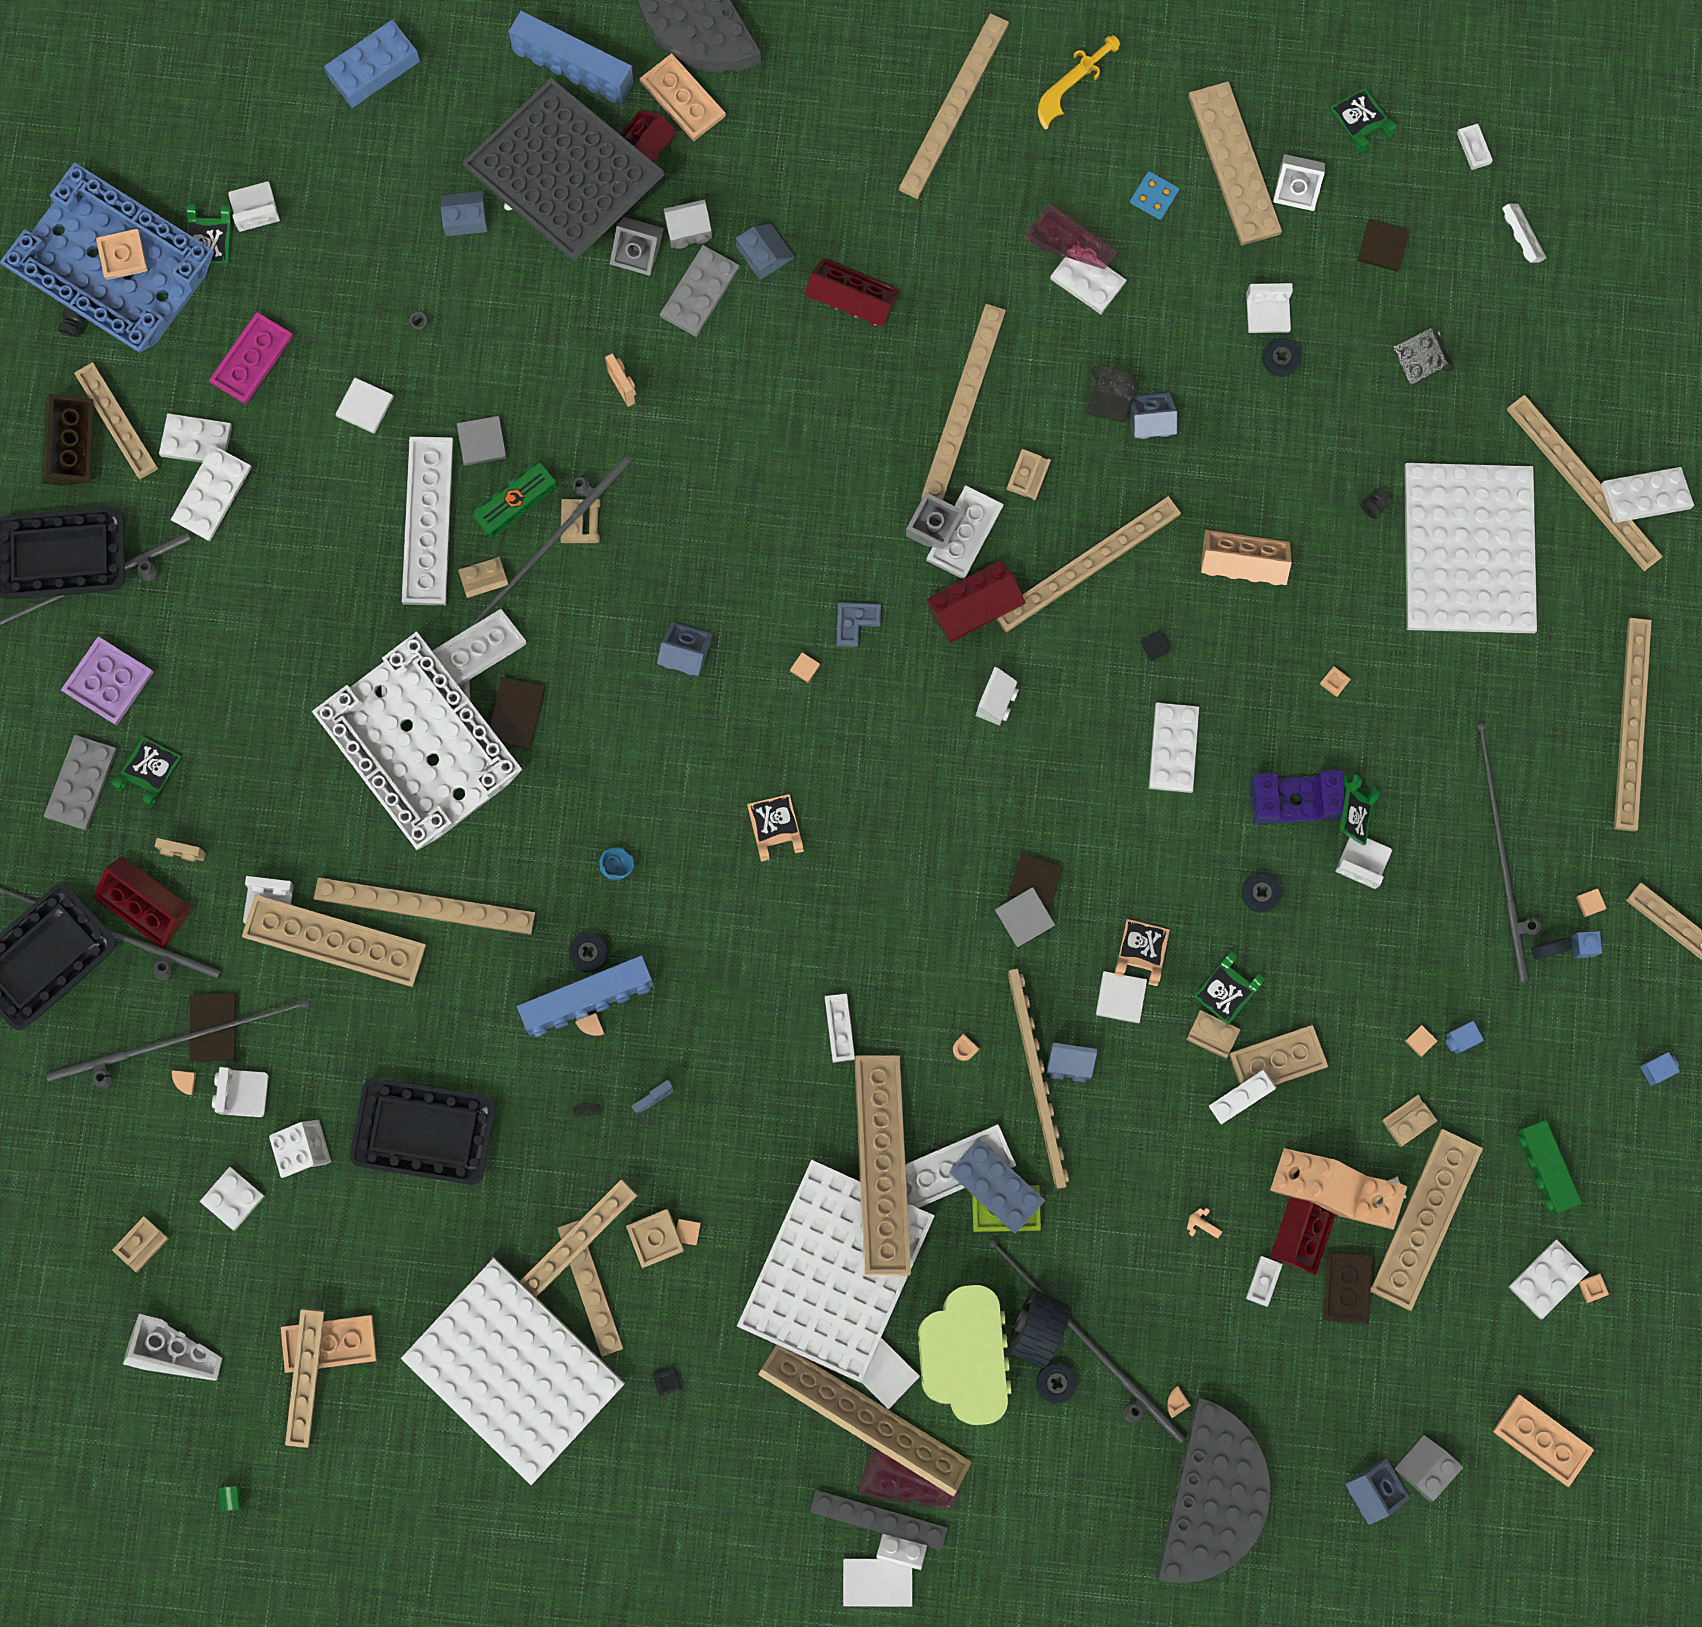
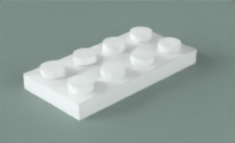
M212 445L171 520L211 541L252 466Z
M1681 467L1607 480L1601 484L1614 523L1687 510L1694 506Z
M965 485L955 504V507L964 511L961 520L945 549L932 547L926 561L964 580L1004 504Z
M502 609L437 647L432 652L457 685L460 686L525 646L526 640Z
M1165 703L1155 704L1149 789L1193 792L1199 707Z

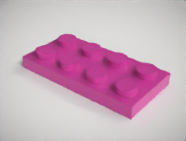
M256 312L209 382L246 405L293 338V334Z

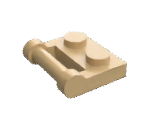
M562 499L561 526L584 499ZM596 499L589 507V534L583 535L582 514L561 535V543H598L600 541V535L598 534L600 499Z

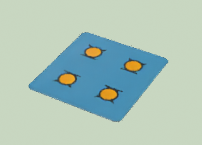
M1147 172L1131 198L1130 203L1150 215L1162 219L1178 193L1179 188L1159 176Z

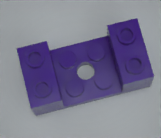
M1342 770L1320 771L1316 777L1277 779V774L1254 775L1250 781L1253 824L1340 820L1342 818L1345 801ZM1293 794L1298 795L1301 798V804L1293 805L1290 802V796Z

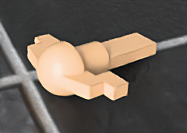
M1199 1208L1189 1216L1187 1229L1190 1230L1189 1234L1191 1236L1196 1232L1193 1229L1196 1225L1214 1237L1219 1238L1222 1231L1201 1218L1202 1214L1207 1216L1210 1211L1209 1209L1205 1208L1203 1210Z

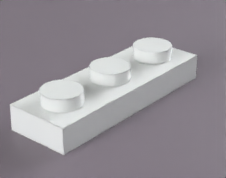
M1508 204L1503 207L1505 220L1512 226L1514 237L1521 244L1525 258L1530 263L1541 262L1546 259L1519 204Z
M847 994L825 996L833 1063L853 1061L855 1056Z
M1264 1069L1209 1105L1220 1124H1223L1277 1087Z

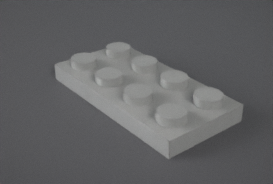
M703 245L661 311L660 317L697 337L739 270V265Z
M74 735L44 817L87 831L117 749Z

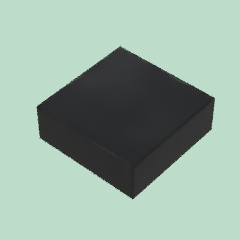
M1161 632L1141 641V645L1150 661L1170 652V648Z
M675 1368L653 1375L660 1397L682 1389Z

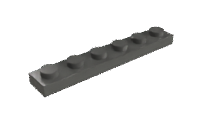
M819 1490L815 1491L810 1513L924 1544L942 1550L948 1529L941 1525Z

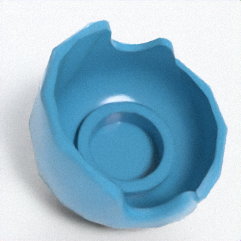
M609 848L602 853L599 859L600 871L610 880H621L632 872L634 858L624 848Z

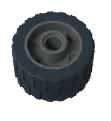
M1037 1290L1033 1291L1025 1301L1017 1317L1009 1340L1008 1352L1041 1368L1046 1367L1055 1355L1069 1321L1070 1305Z

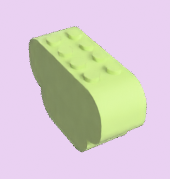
M981 1285L963 1286L952 1291L944 1302L943 1311L934 1312L927 1316L920 1324L918 1330L921 1380L924 1392L935 1402L951 1404L955 1416L962 1422L971 1425L991 1424L999 1420L1007 1409V1394H1011L1010 1380H1006L1005 1371H1009L1008 1357H1004L1003 1348H1007V1336L1002 1334L1001 1326L1005 1325V1313L1000 1311L999 1300L994 1292Z

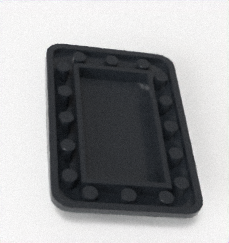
M107 507L0 517V598L22 599L87 594L116 590L125 583L124 516L120 509Z
M57 884L53 886L0 933V1015L13 1029L23 1030L86 977L115 948L116 940L114 936L67 885Z
M370 1078L364 1083L350 1151L351 1162L363 1168L475 1185L482 1180L496 1109L495 1102L485 1095Z

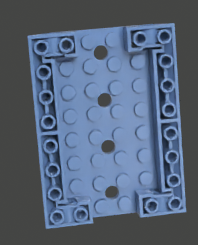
M74 162L50 194L53 204L31 233L25 229L2 258L0 264L141 353L157 344L206 277L214 251ZM63 227L65 231L62 235H54L56 228ZM138 228L148 271L134 274L129 280L123 277L106 280L103 274L100 255L98 254L94 258L89 257V252L92 249H98L96 238ZM161 293L169 294L168 299L164 302L158 301V296Z

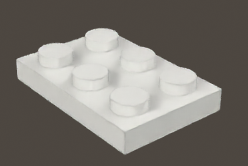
M1076 244L1050 277L1052 281L1099 314L1104 312L1126 283V279Z
M167 413L159 455L161 457L203 463L212 445L227 452L232 425L226 422Z
M1554 1240L1508 1287L1539 1319H1543L1589 1272L1558 1240Z

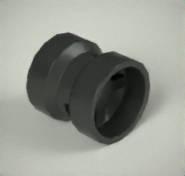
M64 309L62 315L63 322L59 324L57 330L62 334L76 338L79 336V326L83 324L84 317L73 310Z
M1375 489L1371 493V497L1363 501L1361 508L1370 518L1376 519L1381 514V510L1386 509L1391 504V501L1384 492Z

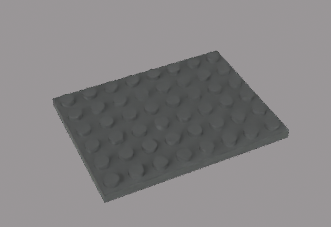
M552 78L462 163L467 171L573 262L665 175L661 168Z

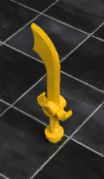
M1114 35L1105 38L1106 44L1091 57L1086 56L1085 52L1081 50L1074 53V58L1079 55L1083 57L1081 63L1047 90L1039 102L1038 117L1044 129H1048L1050 122L1055 117L1064 114L1060 107V99L1069 88L1086 74H1090L1092 70L1097 72L1094 75V80L1099 78L1100 69L1094 64L1109 51L1116 52L1119 49L1120 42Z

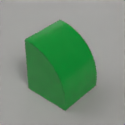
M242 1485L218 1488L219 1511L244 1508Z

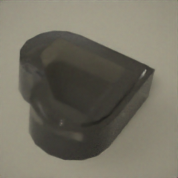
M583 1103L572 1109L573 1117L576 1118L602 1114V1106L600 1104Z

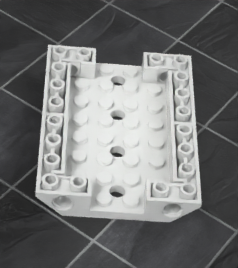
M415 632L382 657L383 663L351 687L348 685L344 686L312 712L406 837L418 850L439 839L508 786L521 772L522 768L418 632ZM379 686L387 688V694L384 697H377L376 689ZM405 720L413 722V728L408 732L402 730V723ZM432 754L439 756V762L435 766L428 764V757ZM458 788L465 790V797L462 800L454 798V792Z

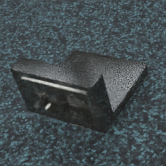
M1429 328L1394 347L1408 382L1411 385L1440 370L1449 372L1455 368L1443 339L1436 329Z
M1094 365L1091 374L1096 380V385L1085 412L1088 415L1125 422L1139 386L1138 382L1131 373Z

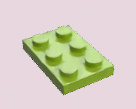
M1029 1185L1040 1195L1039 1185ZM972 1195L973 1232L1011 1231ZM1040 1207L1018 1231H1041Z

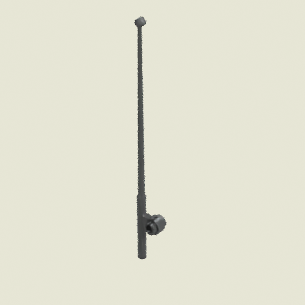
M624 456L595 489L591 487V484L584 477H578L573 481L572 487L576 494L586 498L469 628L477 624L567 528L605 491L631 463L628 457Z
M185 533L126 560L125 570L139 565L138 573L141 578L146 581L154 580L157 575V569L149 559L191 541L189 534ZM64 596L49 597L0 620V625Z
M1481 722L1477 728L1481 733L1506 890L1507 910L1519 981L1524 982L1528 981L1521 934L1538 935L1542 930V923L1535 917L1528 918L1525 922L1521 923L1518 921L1484 737L1486 724ZM1532 923H1536V928L1534 930H1530V925Z
M0 888V892L30 904L36 902L35 900ZM107 928L115 938L162 957L161 961L157 962L153 968L154 976L158 980L170 978L172 974L171 967L174 962L217 979L221 975V970Z
M302 1000L301 1003L52 1071L46 1073L48 1081H53L94 1069V1084L101 1089H106L113 1082V1077L107 1070L108 1064L302 1006L307 1009L310 1003Z
M996 1240L989 1241L990 1248H996L1035 1290L1044 1293L998 1246ZM1069 1319L1067 1325L1137 1399L1135 1403L1124 1408V1419L1129 1423H1135L1142 1418L1143 1411L1146 1409L1181 1444L1186 1437Z

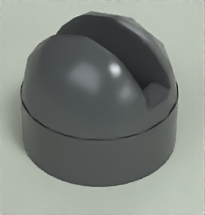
M415 312L411 315L410 325L413 329L421 330L426 326L427 318L423 313ZM422 318L423 321L415 326L414 323Z

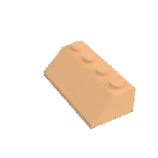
M1205 530L1201 573H1206L1210 576H1227L1231 579H1248L1252 582H1269L1272 585H1287L1292 563L1290 542Z

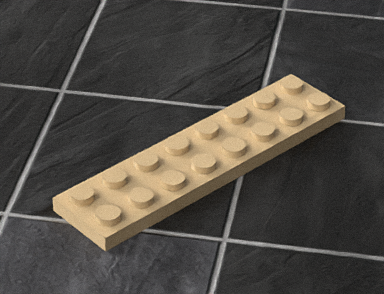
M1229 81L1189 92L1190 103L1241 246L1281 235L1280 224Z
M258 895L254 897L242 934V938L409 987L414 986L426 948V944Z
M1444 1129L1440 1130L1372 1282V1293L1409 1311L1412 1310L1483 1148Z

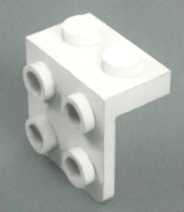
M219 1067V1073L215 1074L214 1083L217 1086V1095H213L212 1108H215V1112L220 1115L263 1117L266 1107L268 1074L265 1072L237 1071Z

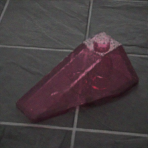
M1051 204L1046 207L1024 236L1042 250L1104 270L1118 253Z
M876 1448L867 1461L858 1487V1493L878 1500L886 1501L887 1497L898 1498L902 1503L914 1500L920 1501L922 1505L950 1508L960 1495L959 1490H957L954 1496L948 1494Z

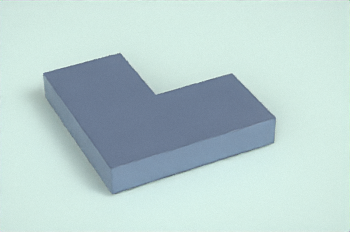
M838 602L836 646L858 647L859 626L880 627L881 604Z
M669 1080L651 1090L648 1096L631 1107L636 1115H639L672 1094L674 1089Z

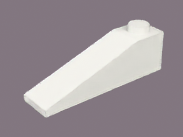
M139 1314L128 1343L123 1364L149 1371L216 1381L222 1358L201 1344H196L185 1337L184 1333L174 1330L162 1319Z

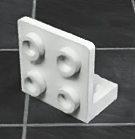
M269 182L228 193L234 213L233 219L239 232L280 221Z
M1292 283L1249 285L1246 292L1249 333L1290 332L1289 298L1293 292Z
M1349 837L1335 872L1376 889L1381 885L1383 880L1382 873L1392 849L1368 838L1366 845H1361Z
M246 876L245 885L248 888L243 918L245 924L255 895L291 905L294 889L291 881Z
M319 1120L300 1122L269 1136L281 1178L309 1167L331 1163Z

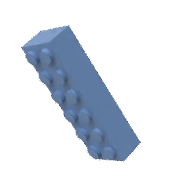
M520 11L509 30L512 50L520 57L526 56L538 66L544 65L550 68L556 75L562 74L568 77L574 84L578 85L580 83L586 86L592 93L604 95L610 102L623 104L634 85L631 65L523 11Z
M639 956L518 1005L517 1008L528 1034L539 1037L548 1033L547 1029L555 1026L556 1029L568 1025L567 1021L576 1018L578 1021L588 1017V1013L591 1011H604L613 1002L617 1001L618 1004L626 1002L630 999V995L648 993L651 991L650 987L654 985L643 957Z

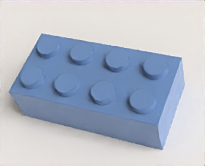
M391 20L326 64L324 68L330 81L351 108H353L419 63L420 60L417 50L396 23Z

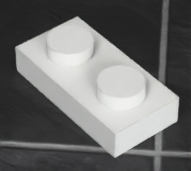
M1475 124L1459 129L1457 135L1471 170L1491 164L1493 160L1479 125Z
M1260 1256L1246 1299L1268 1307L1283 1264Z
M882 1534L877 1559L921 1570L927 1545Z

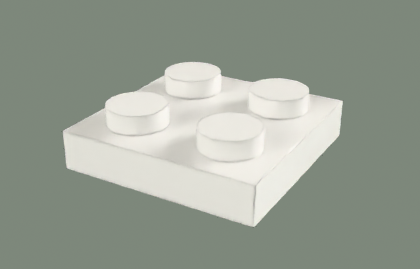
M229 1167L200 1202L235 1231L265 1196L233 1168Z

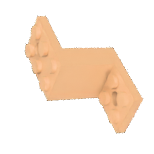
M1284 1148L1270 1190L1278 1194L1310 1201L1340 1217L1394 1230L1407 1186L1366 1176L1334 1159ZM1300 1170L1298 1178L1294 1179L1295 1172ZM1383 1198V1204L1377 1208L1378 1200Z

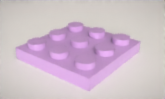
M97 637L61 691L117 726L154 672L102 638Z

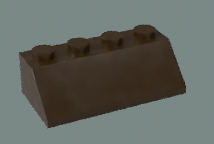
M49 394L45 401L42 484L66 486L90 482L93 399Z

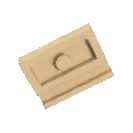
M1022 449L1007 490L1036 500L1051 460Z
M500 557L458 570L467 598L508 585Z
M159 838L156 839L155 847L160 850L162 855L169 857L176 855L181 856L182 859L194 862L199 860L204 862L206 853L200 847Z
M1200 1010L1186 1040L1227 1059L1240 1029L1230 1024L1227 1025L1222 1020Z
M1416 1095L1381 1120L1400 1147L1437 1122L1419 1095Z
M143 1216L112 1251L138 1273L169 1238L149 1219Z

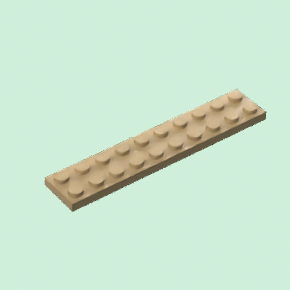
M855 1056L864 1276H910L900 1056Z
M779 1345L775 1346L758 1374L952 1496L957 1492L972 1463L811 1361Z

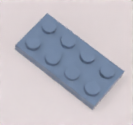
M978 1140L949 1172L951 1176L1014 1234L1045 1202L1033 1188L981 1140Z

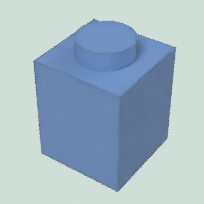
M1600 931L1581 932L1571 936L1573 958L1596 957L1602 954Z
M1474 1021L1446 1034V1044L1455 1054L1484 1041Z
M1669 1052L1640 1066L1650 1086L1680 1072L1678 1061Z

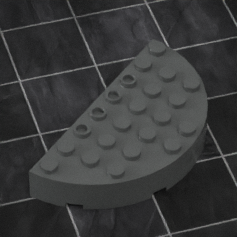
M638 0L641 17L648 33L664 52L672 53L680 63L697 70L723 73V71L729 70L741 71L761 63V52L730 0Z
M1201 1398L1195 1399L1155 1577L1158 1580L1167 1582H1196L1216 1576L1232 1567L1247 1554L1256 1542L1265 1524L1269 1510V1472L1264 1455L1256 1439L1249 1429L1232 1413L1213 1402Z

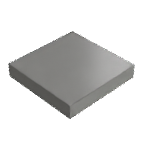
M499 416L457 423L464 466L506 459Z
M1033 887L995 909L1017 947L1055 926Z

